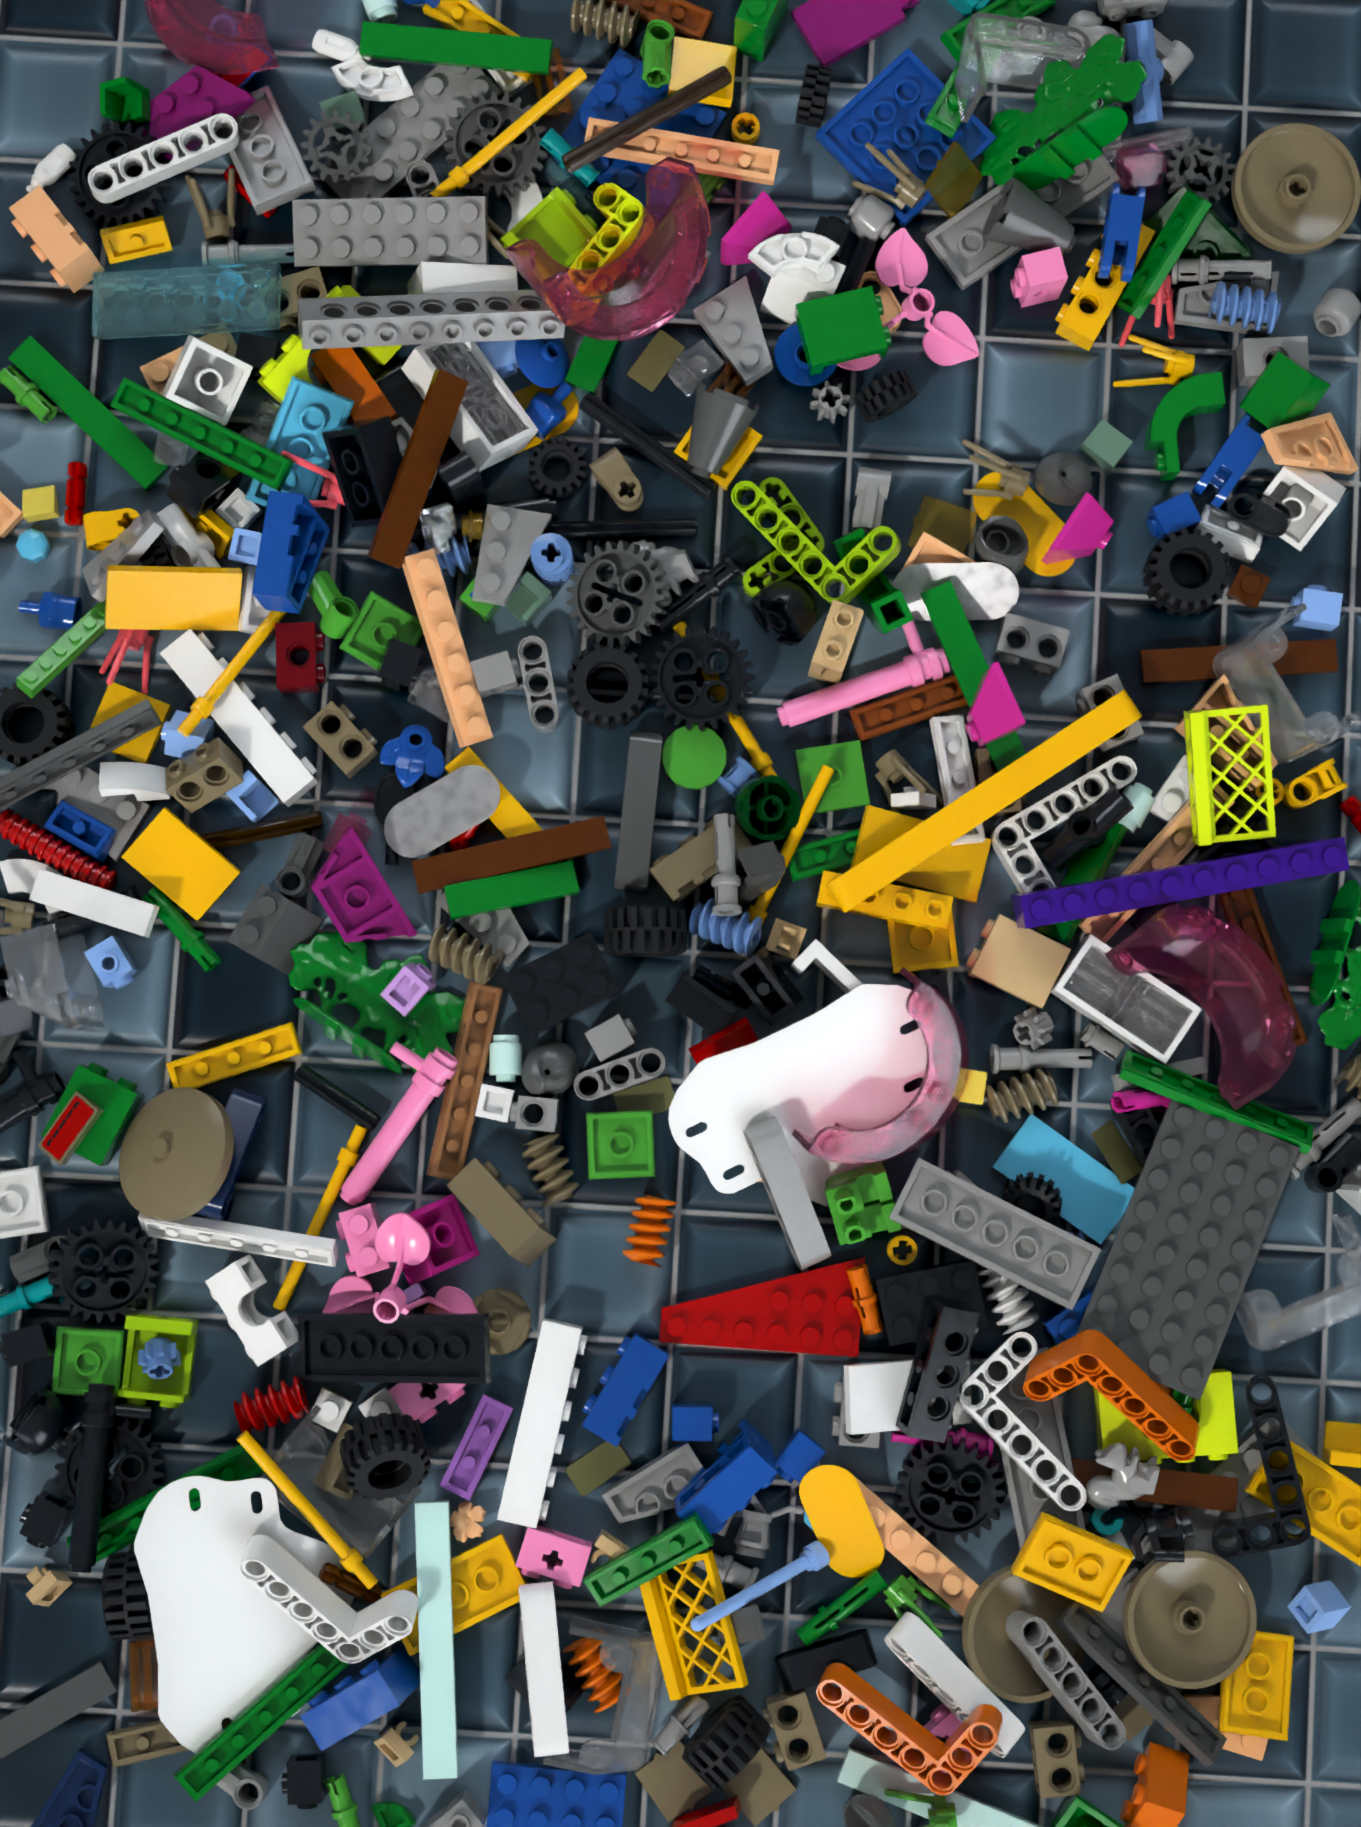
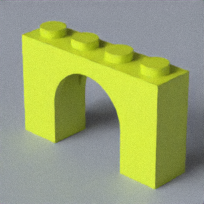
M337 285L325 298L359 297L360 295L350 285H343L341 288ZM292 334L281 346L284 352L276 360L270 358L259 370L262 376L257 382L280 404L292 375L312 383L307 367L311 349L303 350L300 334L298 336ZM402 345L360 348L378 365H385Z
M1224 1368L1212 1369L1201 1399L1193 1398V1418L1200 1427L1196 1453L1191 1460H1175L1177 1463L1195 1462V1456L1208 1455V1460L1229 1459V1454L1238 1453L1231 1371ZM1093 1387L1098 1450L1105 1449L1113 1443L1122 1442L1126 1445L1128 1453L1133 1447L1138 1448L1139 1460L1142 1463H1146L1150 1456L1153 1455L1158 1457L1157 1465L1162 1464L1163 1458H1171Z

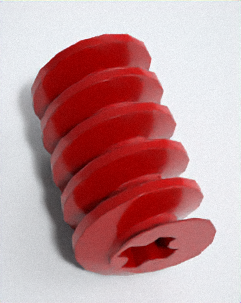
M297 1376L293 1377V1387L289 1388L285 1380H281L280 1391L276 1392L272 1384H268L267 1395L265 1396L259 1388H255L254 1399H250L246 1392H242L241 1403H237L234 1400L235 1415L242 1433L247 1430L251 1434L253 1427L258 1432L264 1430L265 1421L268 1426L273 1428L278 1424V1417L282 1423L286 1424L290 1422L291 1414L297 1420L303 1418L304 1410L309 1414L307 1396Z

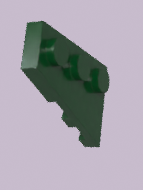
M1186 183L1143 223V225L1156 231L1153 235L1155 239L1160 234L1185 192L1189 190L1196 194ZM1209 208L1182 251L1193 258H1200L1201 255H1206V257H1209V260H1247L1253 253L1211 208Z

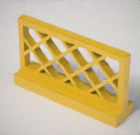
M713 1550L700 1552L673 1567L681 1574L677 1585L669 1581L667 1571L639 1586L670 1701L683 1699L687 1695L743 1688L749 1684L730 1614L708 1626L704 1633L693 1631L690 1626L695 1613L700 1615L707 1611V1609L700 1605L705 1593L714 1599L716 1605L726 1600ZM704 1560L707 1571L705 1581L691 1571L697 1561ZM687 1579L700 1588L695 1600L682 1591ZM677 1598L690 1607L686 1618H683L677 1612L675 1604ZM714 1627L724 1634L726 1642L723 1648L709 1638ZM686 1631L700 1641L695 1652L686 1645L684 1638ZM704 1646L718 1655L713 1667L700 1657ZM723 1660L733 1667L736 1679L729 1680L718 1671ZM695 1664L708 1674L703 1684H697L693 1671Z

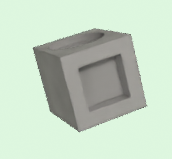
M508 650L470 661L481 698L519 687L516 678L522 677L517 658L510 659Z
M619 1014L584 1033L601 1063L635 1045L636 1043L632 1037L638 1035L629 1017L622 1020Z
M518 1095V1102L511 1103L510 1121L516 1122L515 1129L556 1132L560 1099ZM531 1104H538L543 1110V1117L538 1123H530L525 1117L526 1108Z

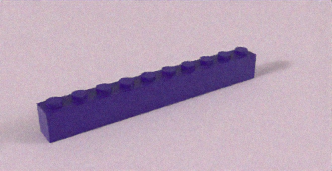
M1329 837L1013 894L1012 899L1017 927L1027 929L1350 869L1345 838Z

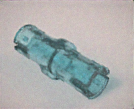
M553 156L555 162L550 158L545 163L543 169L558 184L561 191L565 189L574 197L577 202L576 207L581 211V214L589 216L588 209L591 213L597 209L593 201V195L576 176L569 173L566 168L563 170L559 166L560 162Z

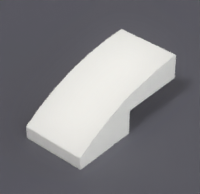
M100 762L99 792L101 797L135 794L137 802L170 799V793L166 790V767L136 762Z

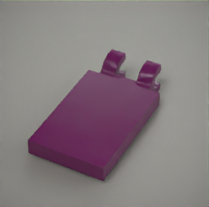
M809 0L792 10L791 18L821 67H828L904 23L906 16L903 12L918 5L919 0Z

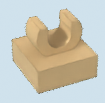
M776 918L766 948L770 952L795 961L807 929Z
M602 1529L595 1540L594 1546L597 1549L592 1552L590 1562L594 1564L600 1555L607 1556L610 1561L628 1551L630 1547Z
M35 1566L26 1575L34 1586L25 1595L33 1605L50 1607L73 1582L64 1572L48 1570L46 1567L40 1570L38 1566Z
M405 1721L397 1724L394 1728L391 1727L382 1732L373 1742L395 1767L405 1763L413 1755L414 1751L410 1747L415 1745L419 1739L417 1734L413 1735L408 1741L402 1739L401 1730L407 1725Z

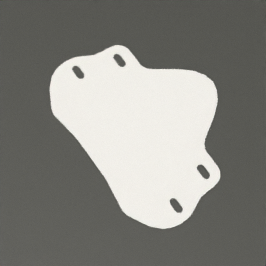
M863 984L855 987L817 1013L765 1038L706 1058L697 1064L674 1095L669 1107L668 1117L671 1134L677 1145L701 1164L714 1188L721 1193L730 1194L762 1180L743 1130L775 1116L785 1134L810 1200L829 1207L824 1190L825 1181L839 1173L877 1161L883 1162L893 1120L900 1112L927 1100L934 1093L937 1086V1078L930 1053L933 1032L930 1010L923 998L908 988L899 985ZM915 1019L920 1020L921 1025L918 1029L908 1034H901V1026ZM919 1077L924 1079V1084L921 1087L908 1093L904 1091L906 1083ZM700 1122L707 1124V1129L704 1132L693 1137L686 1136L688 1128ZM736 1165L744 1166V1171L740 1175L729 1180L723 1178V1173Z
M198 1475L173 1481L158 1491L146 1508L134 1541V1552L148 1595L157 1654L159 1718L177 1741L195 1754L222 1731L221 1724L223 1719L230 1718L233 1721L318 1643L315 1638L240 1574L239 1566L249 1539L255 1535L269 1536L319 1580V1572L325 1563L329 1562L338 1566L339 1570H346L339 1562L340 1557L329 1544L294 1532L284 1526L280 1520L276 1488L272 1482L264 1478L223 1481ZM193 1488L198 1489L200 1494L201 1507L197 1511H193L190 1508L189 1491ZM254 1491H258L261 1494L263 1508L260 1513H254L252 1510L251 1494ZM324 1583L345 1603L351 1606L354 1596L336 1589L334 1584L330 1586Z

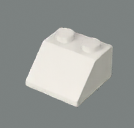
M830 260L819 274L808 268L793 267L781 271L774 278L771 277L760 311L791 325L797 324L795 318L796 304L835 295L845 273L846 266Z
M189 334L162 394L166 398L226 426L253 366Z
M1282 465L1262 494L1276 500L1289 509L1292 517L1291 523L1286 532L1279 537L1301 551L1337 506L1346 488L1322 471Z

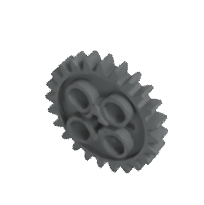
M492 91L491 100L488 101L480 93L478 104H475L471 99H467V111L460 107L457 108V114L460 119H449L450 126L454 130H445V138L450 141L444 143V150L451 153L446 156L447 164H456L452 169L457 165L459 167L464 165L472 158L466 153L471 147L483 149L502 133L506 121H510L512 124L528 111L532 105L530 104L522 109L521 97H518L514 103L509 102V93L507 92L502 100L497 99L495 91ZM541 117L521 133L527 138L522 144L509 143L491 159L487 170H483L481 167L469 177V182L472 183L471 191L473 194L479 188H483L484 196L486 197L489 196L491 190L495 191L497 199H501L503 190H507L510 197H514V187L517 186L521 191L525 192V180L533 184L536 183L533 171L543 173V165L539 161H547L548 153L543 151L545 148L538 144L546 134V127H537L541 123ZM486 119H493L498 124L493 129H486L481 123ZM500 162H508L512 168L507 172H499L495 169V166Z
M619 540L616 546L615 543L607 541L606 551L603 547L596 545L594 546L596 556L584 553L587 563L585 565L576 563L575 566L580 571L579 575L569 576L571 580L576 582L575 587L566 588V591L574 594V598L567 601V605L576 607V610L570 614V617L581 619L576 628L580 630L587 629L585 637L589 639L596 637V643H600V645H605L606 642H613L614 646H618V643H620V645L629 647L630 639L635 643H641L640 633L652 636L649 626L651 624L661 625L660 621L656 618L657 614H667V611L660 607L661 602L670 601L669 597L662 595V590L669 588L670 584L660 582V579L667 573L661 569L655 570L660 561L655 558L649 559L651 552L646 549L640 551V545L632 543L628 546V542ZM612 566L614 574L613 577L609 581H607L605 578V572L607 568ZM641 577L642 587L639 591L635 592L633 588L636 578ZM599 583L605 587L640 599L643 604L638 606L632 602L619 599L614 595L599 591L594 588V584ZM598 597H601L603 604L601 609L596 612L594 603ZM629 607L631 617L628 622L624 623L622 614Z

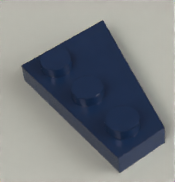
M80 1748L31 1827H94L109 1765L85 1749Z

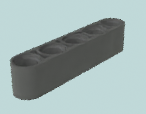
M631 731L615 873V890L645 893L648 890L664 734Z

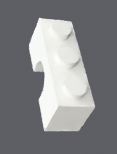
M250 1254L233 1262L205 1281L210 1289L212 1298L219 1303L227 1316L229 1326L236 1331L245 1346L247 1355L253 1359L257 1367L298 1342V1331L286 1311L274 1317H266L256 1309L254 1294L267 1281Z

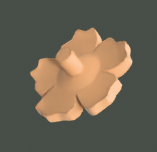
M465 1500L459 1503L458 1511H453L450 1516V1527L454 1528L452 1533L457 1541L465 1543L467 1537L471 1539L481 1537L484 1529L478 1523L484 1521V1515L486 1514L482 1506H474L473 1503Z

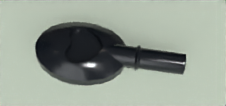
M396 772L383 776L378 782L374 793L376 817L383 826L389 811L399 802L415 794L413 785L408 788H404L401 785ZM386 841L385 865H398L399 854L393 851Z

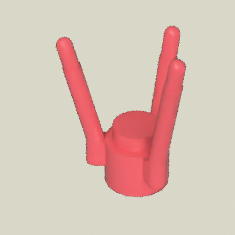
M1168 274L1150 304L1155 305L1154 326L1159 328L1161 326L1163 304L1166 303L1169 339H1174V290L1171 289L1172 276ZM1129 315L1119 341L1120 347H1124L1136 318L1132 315Z
M285 450L281 451L282 456L325 477L321 496L327 497V500H308L313 507L336 510L337 504L345 506L335 473Z
M119 629L117 638L99 669L100 674H105L117 654L106 680L108 685H112L127 649L139 651L142 646L144 649L141 692L144 695L148 693L151 647L154 638L148 635L150 630Z

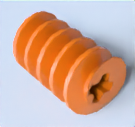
M649 1195L635 1198L634 1202L643 1208L631 1213V1215L639 1220V1223L628 1225V1228L634 1231L636 1236L625 1238V1241L631 1244L633 1249L622 1250V1254L632 1261L662 1268L660 1264L654 1261L655 1258L665 1257V1253L658 1249L657 1245L668 1244V1240L661 1236L660 1233L671 1231V1227L663 1222V1220L674 1218L675 1214L666 1209V1207L677 1205V1202Z
M602 1634L582 1637L562 1650L563 1653L574 1652L575 1654L569 1660V1665H581L574 1675L576 1678L587 1677V1680L580 1687L582 1690L593 1689L592 1694L587 1700L588 1702L599 1701L600 1704L593 1710L594 1713L604 1711L613 1706L629 1690L627 1683H619L623 1677L621 1671H612L617 1664L615 1659H606L611 1652L609 1647H599L604 1641Z

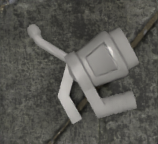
M754 1494L750 1502L755 1509L736 1511L728 1518L724 1528L717 1534L725 1537L733 1517H741L742 1520L734 1539L736 1544L735 1553L765 1559L766 1550L770 1548L769 1523H771L772 1518L789 1512H795V1514L799 1515L803 1514L804 1507L789 1505L768 1513L756 1494Z

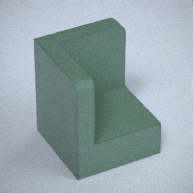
M356 90L319 102L322 111L326 113L328 118L332 117L333 110L337 109L339 118H344L347 112L351 113L349 122L352 124L358 120L362 123L366 121ZM333 124L336 132L344 135L342 130L347 129V127L341 124ZM332 137L333 144L342 142L337 141L336 137Z
M1100 420L1082 443L1078 453L1109 475L1128 451L1133 441L1105 420Z
M527 571L520 578V587L508 599L505 608L526 627H529L553 600V595L547 587Z

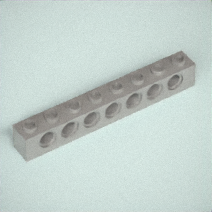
M559 289L298 299V330L303 350L564 338L566 308Z

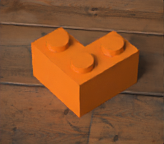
M1150 1742L1144 1753L1137 1755L1134 1773L1138 1774V1781L1133 1788L1130 1800L1124 1801L1120 1813V1820L1124 1821L1125 1827L1178 1826L1186 1813L1190 1754Z

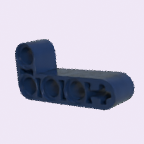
M234 1088L225 1108L231 1120L234 1135L231 1165L216 1195L205 1207L192 1216L227 1222L234 1202L233 1191L263 1118L268 1101L267 1097Z

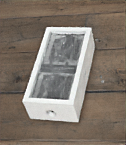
M476 342L419 345L414 348L401 368L423 400L427 394L435 369L444 370L469 382L449 436L461 452L465 450L469 454L479 472L524 450L539 431Z
M1091 934L1083 938L1059 974L1050 992L1145 1057L1161 1064L1167 1063L1202 1010V1008Z

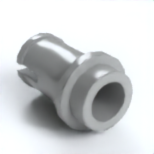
M1087 1024L1079 1038L1084 1042L1083 1046H1091L1107 1056L1111 1061H1114L1121 1053L1124 1043L1102 1031L1099 1024Z

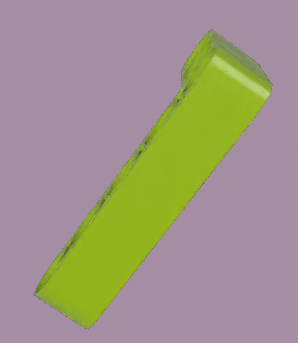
M745 480L737 483L732 489L731 500L737 509L830 604H832L833 599L845 604L850 603L900 553L901 541L896 533L889 527L879 526L873 529L834 566L756 484ZM748 491H755L756 496L753 503L746 506L742 505V496ZM769 514H777L778 519L775 526L764 528L763 521L765 517ZM794 536L799 537L800 543L798 548L794 551H786V541ZM881 537H892V545L888 550H877L876 545ZM815 559L821 560V570L817 574H808V564ZM861 559L868 560L866 572L859 575L853 573V565L856 561ZM838 582L843 583L845 587L843 594L837 598L830 597V587Z

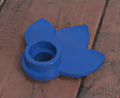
M413 724L407 726L401 732L400 737L385 743L380 753V764L395 765L396 776L404 788H408L416 783L424 772L436 779H441L444 773L443 753L432 744L431 733L422 725ZM413 735H419L422 738V743L413 745L409 739Z

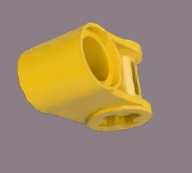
M132 508L84 514L83 523L87 549L102 551L131 525V521L141 515Z
M1334 758L1309 769L1307 773L1283 786L1284 796L1281 800L1284 806L1291 810L1302 809L1319 799L1323 800L1349 787L1347 782H1342L1335 769L1334 763L1336 761ZM1294 786H1299L1304 790L1305 798L1303 801L1298 800L1294 796Z

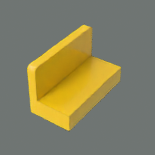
M1325 1421L1322 1461L1330 1465L1361 1468V1424Z

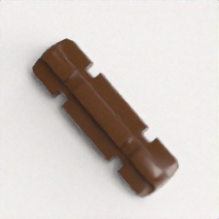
M329 1562L322 1566L318 1575L321 1582L330 1586L334 1584L336 1589L356 1598L361 1597L363 1601L369 1604L378 1601L382 1594L379 1585L375 1584L371 1589H367L355 1574L344 1569L339 1570L338 1566Z

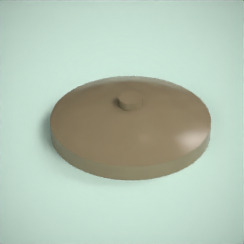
M1289 123L1266 130L1256 137L1243 151L1233 172L1231 195L1235 212L1241 224L1255 240L1278 252L1306 254L1318 251L1333 243L1350 226L1360 204L1361 179L1353 156L1335 136L1313 125Z
M180 1087L157 1095L137 1113L126 1132L119 1158L121 1186L126 1198L136 1210L146 1216L162 1221H176L195 1214L212 1200L228 1174L234 1149L231 1120L222 1104L207 1093L193 1088Z
M1184 1548L1185 1563L1155 1562V1559H1153L1138 1573L1126 1595L1123 1609V1628L1129 1649L1144 1670L1170 1686L1183 1689H1199L1221 1682L1242 1664L1254 1641L1257 1612L1255 1600L1247 1581L1231 1563L1208 1551Z
M1008 1565L987 1577L971 1597L962 1623L963 1652L969 1669L993 1694L1016 1703L1039 1702L1052 1697L1053 1694L1009 1638L1005 1627L1009 1615L1014 1611L1022 1610L1042 1618L1079 1667H1081L1086 1652L1056 1624L1067 1604L1072 1599L1012 1574V1565ZM1029 1623L1024 1628V1635L1029 1631ZM1049 1648L1044 1653V1660L1049 1655ZM1068 1674L1064 1678L1063 1686L1068 1681Z

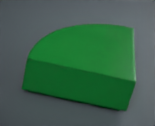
M380 1801L371 1806L379 1827H410L417 1822L413 1813L400 1803Z

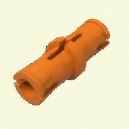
M858 1265L847 1269L846 1272L854 1296L852 1303L853 1307H857L863 1334L873 1335L882 1332L884 1326L877 1305L879 1298L878 1294L873 1291L867 1265Z

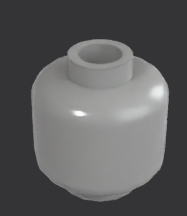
M872 194L867 195L865 198L859 196L846 216L850 220L848 226H850L851 232L860 238L866 237L871 239L875 243L880 238L886 240L896 226L892 222L894 209Z
M1342 288L1328 290L1322 296L1313 312L1316 328L1327 337L1346 335L1360 317L1361 303L1351 290Z

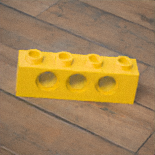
M1141 224L1135 268L1156 232ZM1094 248L1085 265L1090 268L1085 278L1079 275L1070 292L1075 295L1070 305L1064 303L1055 318V321L1060 323L1055 333L1087 351L1091 349L1127 282L1120 281L1121 265L1114 264L1111 266L1108 277L1110 285L1101 286L1096 282L1095 277H1097L1100 250ZM1082 303L1090 304L1094 308V313H1084L1079 305Z
M823 870L816 906L842 911L826 887L827 884L842 874ZM888 884L847 911V913L945 932L948 928L954 897Z

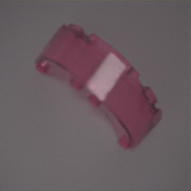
M144 0L149 21L158 38L173 55L188 65H199L211 73L224 75L245 74L279 68V61L267 40L265 24L258 15L230 10L213 0Z
M667 157L648 170L645 178L646 209L640 230L625 252L604 266L593 269L566 267L555 261L538 242L532 239L520 240L505 248L521 276L552 313L569 328L597 340L627 341L646 336L667 324L687 304L685 300L695 283H700L708 260L705 257L707 237L711 236L710 215L694 164Z
M1179 904L1170 905L1151 916L1105 954L1113 967L1122 974L1132 976L1138 973H1155L1165 976L1186 989L1198 1001L1211 1020L1220 1043L1222 1062L1218 1077L1219 1091L1221 1096L1229 1102L1234 1110L1239 1109L1271 1089L1291 1065L1297 1044L1293 1043L1292 1030L1297 1025L1293 1006L1291 1003L1285 1002L1280 989L1284 983L1263 950L1232 921L1225 924L1215 917L1214 911L1202 906L1192 905L1190 908L1180 907Z
M902 967L899 973L915 984L906 1000V1009L921 1030L926 1045L927 1064L922 1084L913 1100L901 1113L876 1127L856 1130L836 1122L834 1126H827L821 1129L813 1139L795 1129L792 1133L795 1139L809 1153L819 1158L842 1164H873L902 1157L916 1150L935 1136L952 1116L961 1099L969 1070V1046L963 1023L955 1008L941 992L904 967Z

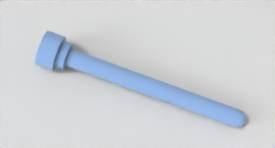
M813 1541L803 1547V1552L800 1553L798 1559L693 1618L690 1623L691 1629L696 1632L705 1629L805 1570L818 1571L830 1563L826 1548L821 1542Z

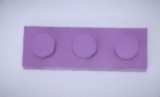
M486 1393L483 1394L439 1485L440 1487L470 1501L514 1407Z

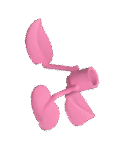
M906 228L897 230L881 246L876 257L875 270L878 279L884 286L895 287L899 285L901 292L910 295L902 302V312L884 324L883 327L888 326V328H891L905 317L911 321H918L924 317V326L929 331L924 335L922 345L927 357L932 362L941 366H952L975 359L979 356L976 340L968 326L959 316L949 311H940L934 315L930 323L933 316L932 310L935 306L934 296L927 289L915 287L927 275V259ZM878 354L837 363V365L847 370L862 371L872 368L881 358H879Z
M403 1212L394 1213L385 1219L378 1229L375 1238L378 1256L386 1262L397 1261L389 1287L385 1288L381 1294L379 1292L373 1293V1287L367 1279L363 1277L357 1278L356 1275L344 1276L335 1282L322 1312L374 1313L375 1317L383 1323H393L401 1313L407 1315L410 1310L426 1303L429 1304L425 1307L424 1313H478L470 1296L463 1290L453 1286L441 1287L437 1291L435 1298L426 1296L408 1305L406 1304L405 1293L397 1287L403 1269V1262L408 1265L422 1263L430 1252L431 1240L425 1228L409 1214Z

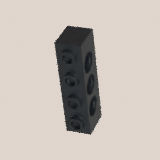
M930 1296L895 1424L908 1437L945 1443L947 1432L952 1428V1414L956 1400L959 1399L962 1392L961 1381L964 1370L969 1365L971 1359L970 1348L980 1326V1313L967 1303ZM953 1333L952 1339L949 1342L945 1343L948 1335ZM945 1365L943 1371L936 1375L938 1369ZM933 1398H936L935 1402L930 1407H928L929 1402Z

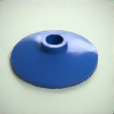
M797 324L788 327L779 336L775 345L774 358L779 372L788 381L800 386H814L824 382L833 374L837 364L825 366L823 373L810 376L807 363L802 362L800 359V355L805 353Z
M560 338L516 340L515 355L518 365L523 374L532 383L543 388H554L564 382L569 371V356Z

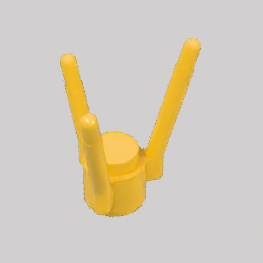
M1130 334L1128 336L1130 341L1144 346L1142 352L1165 359L1163 372L1168 373V377L1114 381L1113 386L1177 385L1180 383V379L1186 380L1192 376L1195 355L1171 349Z

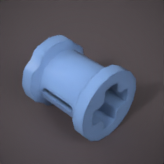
M740 756L735 759L736 764L724 777L720 776L717 779V782L734 798L743 784L752 778L760 776Z

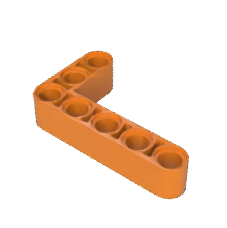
M1096 1330L1082 1331L1035 1356L1029 1362L1023 1392L1030 1399L1041 1402L1047 1401L1088 1381L1169 1457L1177 1461H1188L1194 1457L1200 1431L1198 1422L1103 1333Z
M832 1663L826 1667L816 1690L818 1700L938 1795L951 1794L997 1743L1003 1723L1002 1714L996 1707L982 1704L976 1707L943 1743L842 1663ZM831 1683H835L839 1687H835ZM858 1705H862V1706L866 1707L867 1709H863V1708L859 1707ZM980 1725H985L990 1729H984ZM912 1748L918 1749V1750H920L921 1752H917V1751L913 1750ZM960 1748H965V1749H967L969 1752L963 1751V1750H961ZM940 1770L946 1771V1772H948L949 1774H945V1773L941 1772Z

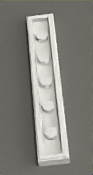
M141 1212L138 1215L141 1231H146L148 1237L336 1267L339 1257L336 1239L189 1216L176 1221H162L146 1216Z

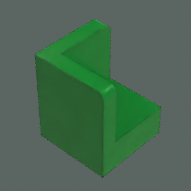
M120 77L99 83L100 113L102 116L113 122L118 121L123 127L128 122L136 125L151 121L150 91L148 88L128 77Z

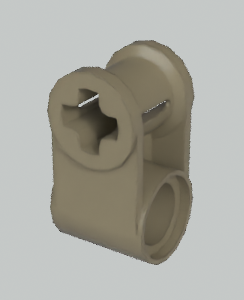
M613 447L588 465L596 480L603 489H606L621 510L633 512L641 507L644 501L641 484L616 447ZM627 489L629 492H633L634 496L631 498L627 495L623 496V491Z

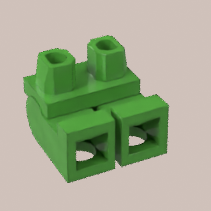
M882 1161L836 1174L825 1181L824 1190L840 1245L864 1241L866 1238L872 1237V1233L888 1230V1233L902 1230L900 1224L888 1219L895 1204Z

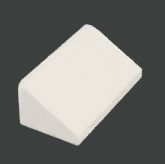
M1205 504L1200 516L1202 521L1196 526V529H1201L1200 535L1205 536L1209 532L1214 535L1211 541L1216 544L1220 540L1224 545L1221 549L1222 553L1228 552L1229 556L1251 564L1260 550L1264 535L1236 521L1229 512Z

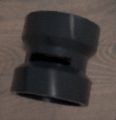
M1099 1664L1087 1675L1111 1709L1117 1706L1128 1694Z

